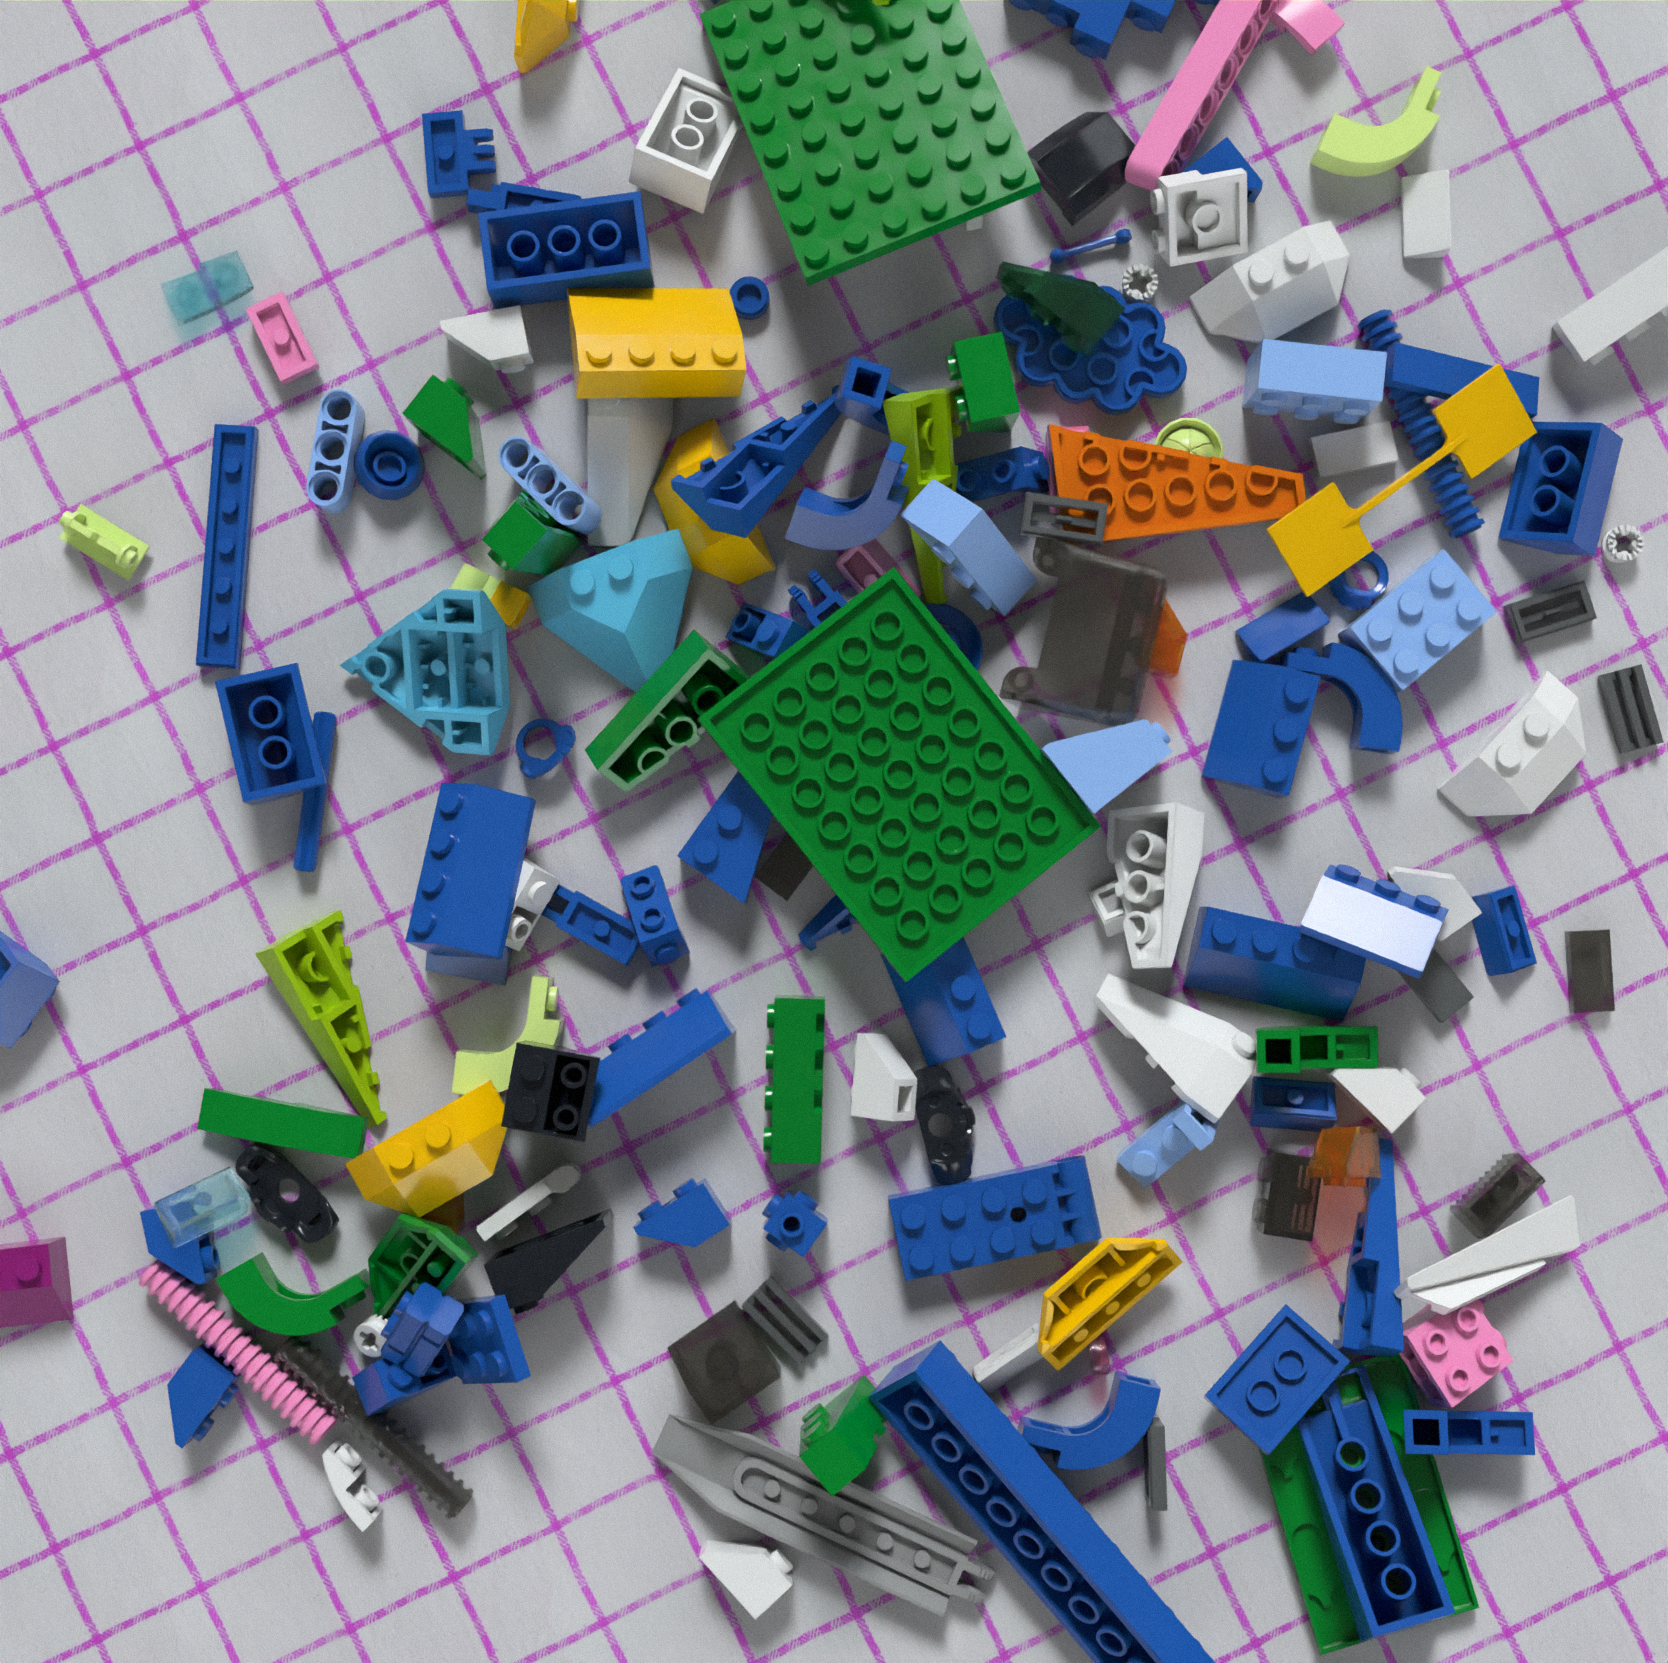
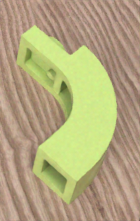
M1426 66L1416 80L1401 116L1391 123L1381 126H1366L1334 113L1325 127L1309 164L1338 175L1363 177L1386 172L1404 162L1419 148L1440 117V115L1431 111L1441 93V90L1435 86L1442 72Z
M532 977L526 1025L521 1036L512 1046L499 1052L466 1049L456 1052L452 1093L467 1094L490 1080L498 1092L505 1091L509 1086L517 1042L527 1040L554 1046L558 1045L565 1020L549 1018V1011H556L559 996V987L553 986V977Z

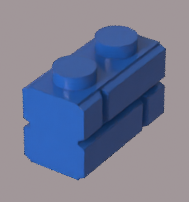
M426 1282L419 1285L414 1295L406 1291L380 1334L387 1339L380 1350L381 1356L396 1365L402 1363L403 1369L418 1378L424 1376L465 1310L464 1304L448 1295L443 1297L442 1291Z

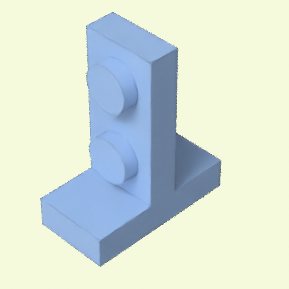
M1179 1098L1177 1105L1118 1154L1116 1160L1145 1189L1192 1149L1197 1147L1202 1151L1213 1142L1219 1120L1215 1124Z

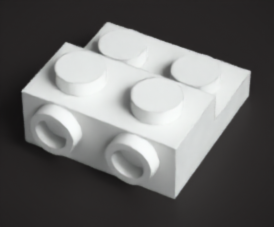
M1242 168L1201 175L1197 170L1157 177L1158 189L1151 190L1150 193L1152 211L1154 215H1159V229L1152 231V246L1155 254H1160V257L1170 267L1248 252L1246 171Z

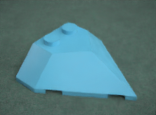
M675 529L631 541L556 570L528 586V589L544 627L636 693L675 651L684 611L683 605L688 583L691 580L693 565L680 530Z
M442 590L424 606L413 611L369 643L361 652L350 657L340 665L351 675L356 673L370 683L373 692L420 728L426 726L443 739L441 744L453 753L494 754L510 707L506 624L484 591Z

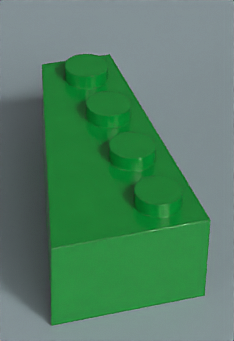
M523 489L495 520L482 541L491 548L487 553L488 556L502 569L507 571L511 568L517 573L520 570L526 574L532 572L538 576L539 574L549 575L559 570L585 539L557 522Z
M776 995L774 1004L767 1005V1028H774V1045H766V1069L773 1070V1086H765L764 1109L765 1111H772V1127H764L763 1152H771V1163L821 1164L825 996Z

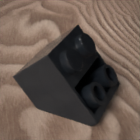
M527 1040L517 1042L501 1127L585 1142L601 1058L560 1046Z

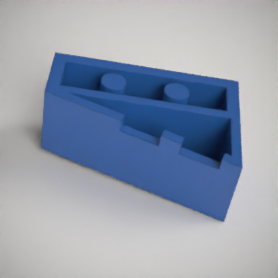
M738 771L677 856L740 902L746 904L773 815Z

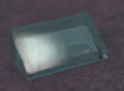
M229 1166L154 1202V1206L169 1242L173 1248H177L247 1213L251 1197Z

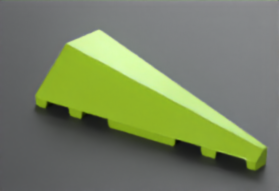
M958 386L902 393L883 401L890 439L907 446L902 461L909 465L901 484L909 487L904 499L905 508L932 479L937 480L956 492L958 465H954L953 438L961 437V425L954 423L956 410L954 397L959 396ZM910 526L926 604L941 605L947 602L948 594L944 593L943 567L947 566V564L933 553L930 546Z
M336 910L282 936L256 952L255 955L362 1117L369 1118L368 1127L377 1126L387 1119L385 1111H381L377 1096L376 1085L380 1084L378 1073L372 1072L367 1050L372 1046L359 986L353 985L348 960L352 958L350 946H345L340 926L344 918L341 910Z

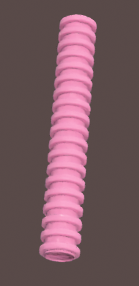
M157 1259L139 1278L138 1284L141 1287L147 1286L149 1288V1295L153 1296L156 1294L159 1297L157 1302L160 1305L167 1304V1311L170 1314L175 1312L178 1315L176 1320L179 1323L184 1320L187 1323L186 1329L188 1331L194 1330L197 1332L195 1337L198 1340L203 1338L206 1341L204 1346L207 1349L213 1347L216 1350L214 1355L217 1358L222 1356L225 1359L224 1365L229 1366L231 1364L234 1367L233 1373L235 1375L242 1374L244 1376L242 1381L245 1384L250 1382L253 1385L252 1391L254 1393L260 1391L263 1394L261 1399L264 1402L267 1400L273 1403L271 1408L273 1410L278 1408L282 1412L280 1414L282 1419L288 1417L291 1420L289 1425L292 1428L297 1426L301 1429L299 1435L302 1437L307 1435L310 1438L308 1443L311 1446L315 1443L318 1444L337 1423L338 1416L335 1414L330 1416L327 1413L329 1408L326 1405L320 1407L317 1404L319 1399L316 1396L312 1399L308 1395L310 1392L308 1388L302 1390L299 1387L300 1381L298 1379L294 1381L290 1379L291 1373L288 1370L283 1372L280 1369L282 1364L279 1361L274 1364L270 1360L272 1355L270 1353L265 1355L261 1352L263 1347L260 1344L255 1346L252 1343L253 1337L251 1335L245 1337L242 1334L244 1329L241 1326L236 1328L233 1325L235 1320L232 1318L227 1320L224 1317L225 1311L223 1309L217 1311L214 1308L216 1303L213 1300L208 1302L205 1299L206 1293L203 1291L198 1293L196 1291L197 1285L195 1283H187V1277L184 1275L180 1276L176 1270Z

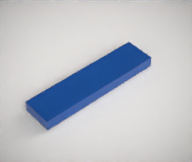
M1394 342L1388 347L1385 385L1447 400L1493 366ZM1503 368L1529 418L1535 417L1538 409L1539 377Z

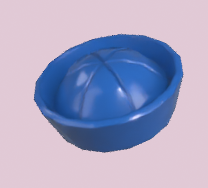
M381 430L370 434L359 444L354 455V472L359 484L369 494L382 500H399L411 495L420 486L425 475V460L420 447L409 436L398 431Z

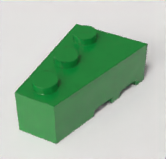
M864 1374L825 1407L819 1403L802 1418L804 1424L801 1426L799 1457L832 1497L867 1468L878 1446L873 1440L874 1435L876 1434L880 1437L887 1429L883 1423L888 1420L868 1398L875 1387Z

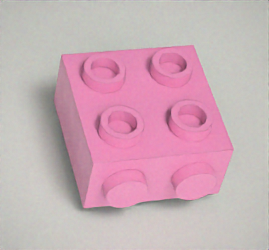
M1480 1299L1446 1315L1430 1310L1431 1304H1428L1403 1323L1404 1352L1399 1354L1432 1406L1455 1407L1514 1361L1506 1349V1340L1498 1330L1491 1326L1484 1315V1306Z

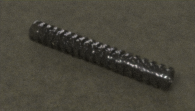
M291 1335L274 1353L273 1360L276 1363L282 1361L285 1364L283 1366L285 1371L290 1369L294 1372L292 1377L295 1380L300 1378L303 1381L302 1387L305 1389L310 1387L313 1390L311 1393L313 1397L319 1395L323 1399L321 1401L323 1406L329 1404L332 1407L330 1412L333 1415L338 1413L342 1416L340 1421L343 1424L347 1421L352 1425L349 1430L352 1432L357 1430L361 1434L359 1436L361 1441L367 1439L370 1442L368 1447L371 1450L376 1447L380 1451L378 1456L381 1459L385 1456L390 1460L387 1463L390 1467L395 1465L399 1468L397 1473L400 1476L405 1474L408 1477V1484L411 1485L414 1482L418 1486L416 1489L418 1493L424 1491L427 1494L426 1500L428 1502L434 1500L437 1503L435 1508L438 1511L443 1509L447 1512L445 1517L448 1520L456 1517L473 1497L474 1490L471 1487L465 1489L462 1486L464 1484L462 1479L458 1481L454 1479L455 1473L452 1470L447 1472L442 1461L437 1463L434 1460L436 1457L434 1453L428 1455L424 1451L426 1449L424 1444L418 1446L415 1443L417 1438L414 1435L411 1437L405 1434L407 1429L404 1426L401 1429L396 1426L398 1421L395 1418L390 1420L386 1416L388 1411L383 1410L382 1412L367 1416L355 1384L352 1385L348 1382L350 1377L347 1374L343 1377L339 1373L341 1368L338 1366L333 1368L330 1365L331 1359L328 1357L323 1359L320 1356L322 1351L319 1348L314 1351L311 1348L312 1342L310 1340L305 1342L301 1339L303 1335Z

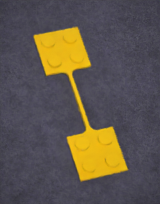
M1497 363L1432 410L1445 435V442L1442 448L1358 508H1350L1336 484L1331 482L1266 529L1305 597L1312 595L1373 551L1360 527L1361 516L1447 454H1455L1469 479H1473L1537 433L1500 363Z

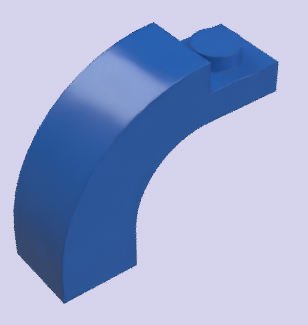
M851 356L845 363L835 406L841 413L857 423L889 435L883 401L909 392L888 382L891 368Z
M891 440L875 483L870 489L859 496L835 498L804 487L796 504L785 539L819 550H844L861 546L878 537L892 524L898 515L909 487L901 485L909 465L902 461L907 446Z
M1334 642L1323 647L1321 657H1318V650L1295 647L1293 653L1288 652L1280 657V666L1321 676V680L1334 684L1345 694L1353 714L1349 749L1382 754L1400 752L1403 727L1400 702L1393 684L1372 659L1354 648Z
M1115 1371L1109 1399L1101 1413L1093 1420L1079 1426H1061L1021 1416L1017 1430L1038 1453L1048 1454L1050 1449H1054L1053 1459L1057 1468L1084 1470L1100 1467L1119 1459L1141 1440L1154 1418L1161 1388L1155 1380Z
M1403 1410L1405 1454L1535 1455L1533 1412Z

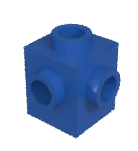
M787 1190L782 1198L775 1194L762 1212V1215L767 1218L763 1224V1229L768 1232L765 1238L778 1249L785 1252L789 1247L801 1257L806 1255L826 1227L828 1218L816 1210L819 1205L818 1202L801 1190H798L796 1195ZM793 1216L796 1217L799 1220V1222L795 1225H790L785 1221V1219L787 1217Z

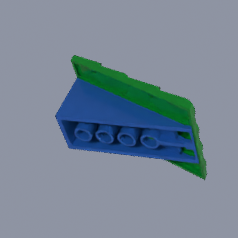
M1400 1354L1378 1356L1347 1365L1269 1456L1259 1449L1263 1468L1285 1536V1542L1301 1590L1300 1593L1320 1655L1479 1608L1434 1454H1405L1403 1410H1420L1408 1367ZM1370 1538H1376L1380 1542V1551L1374 1548Z

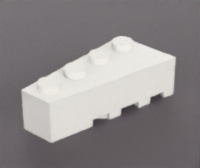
M1668 246L1558 320L1552 326L1578 366L1588 360L1593 366L1615 352L1611 346L1613 343L1624 336L1629 342L1651 328L1647 321L1662 312L1665 318L1668 316Z

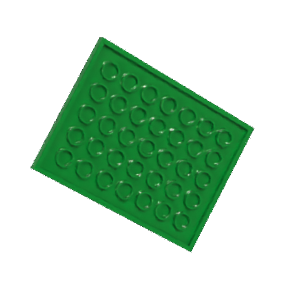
M732 0L699 14L807 286L1042 191L1038 175L960 0H890L888 5L876 6L872 3V0Z
M894 567L698 718L701 726L904 982H907L1101 827Z

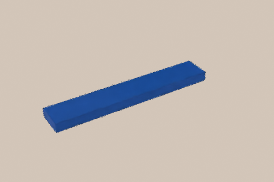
M215 424L196 654V666L240 669L259 429L255 426Z

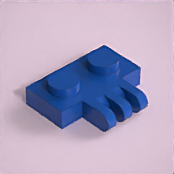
M462 110L422 114L427 186L431 199L467 196L470 188V175L496 172L495 161H479L482 158L495 156V147L493 145H478V143L494 140L492 129L466 130L465 116Z

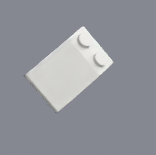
M678 68L635 147L628 182L703 214L718 186L743 126L729 89Z

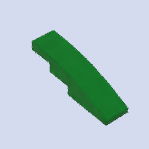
M204 1088L197 1129L276 1146L354 1159L363 1153L369 1118L304 1103H289L258 1095L247 1096L216 1088Z

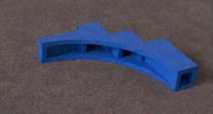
M1177 0L1009 1L1018 9L1024 11L1032 9L1045 15L1046 19L1056 26L1074 28L1069 44L1075 46L1076 50L1086 57L1096 58L1098 56L1106 60L1125 17L1132 20L1136 27L1144 31L1155 30L1162 34ZM1220 0L1193 1L1202 5L1212 4L1217 6Z

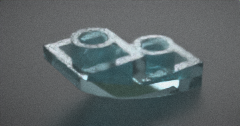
M237 250L198 264L199 271L161 284L164 296L179 326L208 315L254 290V286Z

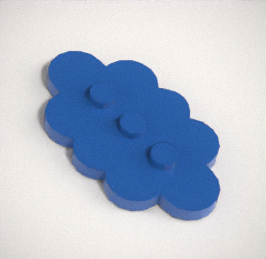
M1060 274L1052 276L1045 281L1038 295L1023 291L1009 293L1000 300L995 309L993 319L995 332H1002L1004 342L1017 347L1014 364L1020 378L1027 384L1042 388L1053 385L1059 397L1067 403L1080 404L1092 399L1099 410L1109 415L1118 416L1127 414L1134 409L1143 395L1159 399L1171 396L1179 390L1186 379L1187 365L1185 358L1178 349L1163 342L1166 326L1164 318L1158 309L1150 304L1141 302L1127 305L1121 293L1113 287L1103 285L1088 290L1083 282L1073 275Z

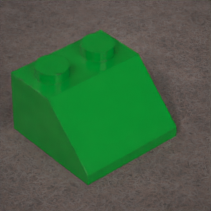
M997 332L954 341L950 356L945 357L949 380H956L959 396L954 397L958 420H965L968 432L1004 433L1011 431L1020 414L1003 333Z
M432 374L402 414L418 433L482 480L486 475L479 417L471 407L474 401L467 396L468 392L451 378L447 377L443 382Z

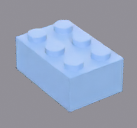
M1262 339L1247 359L1242 407L1253 408V413L1263 416L1277 415L1278 411L1294 413L1293 417L1301 420L1318 419V416L1334 417L1335 423L1357 424L1358 420H1363L1382 402L1387 352Z
M1442 549L1429 557L1338 634L1349 647L1358 650L1372 659L1384 671L1393 684L1396 693L1408 687L1497 611L1445 549Z

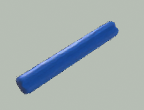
M318 711L314 714L313 728L327 784L303 792L293 864L294 869L297 871L314 872L317 865L337 720L336 715L330 712Z

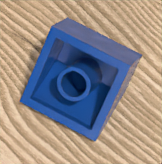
M1 931L0 1044L12 1049L17 1040L28 1032L33 1018L43 1004L51 1000L60 981L45 962Z

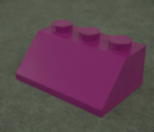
M57 1237L0 1244V1328L73 1319L66 1238Z

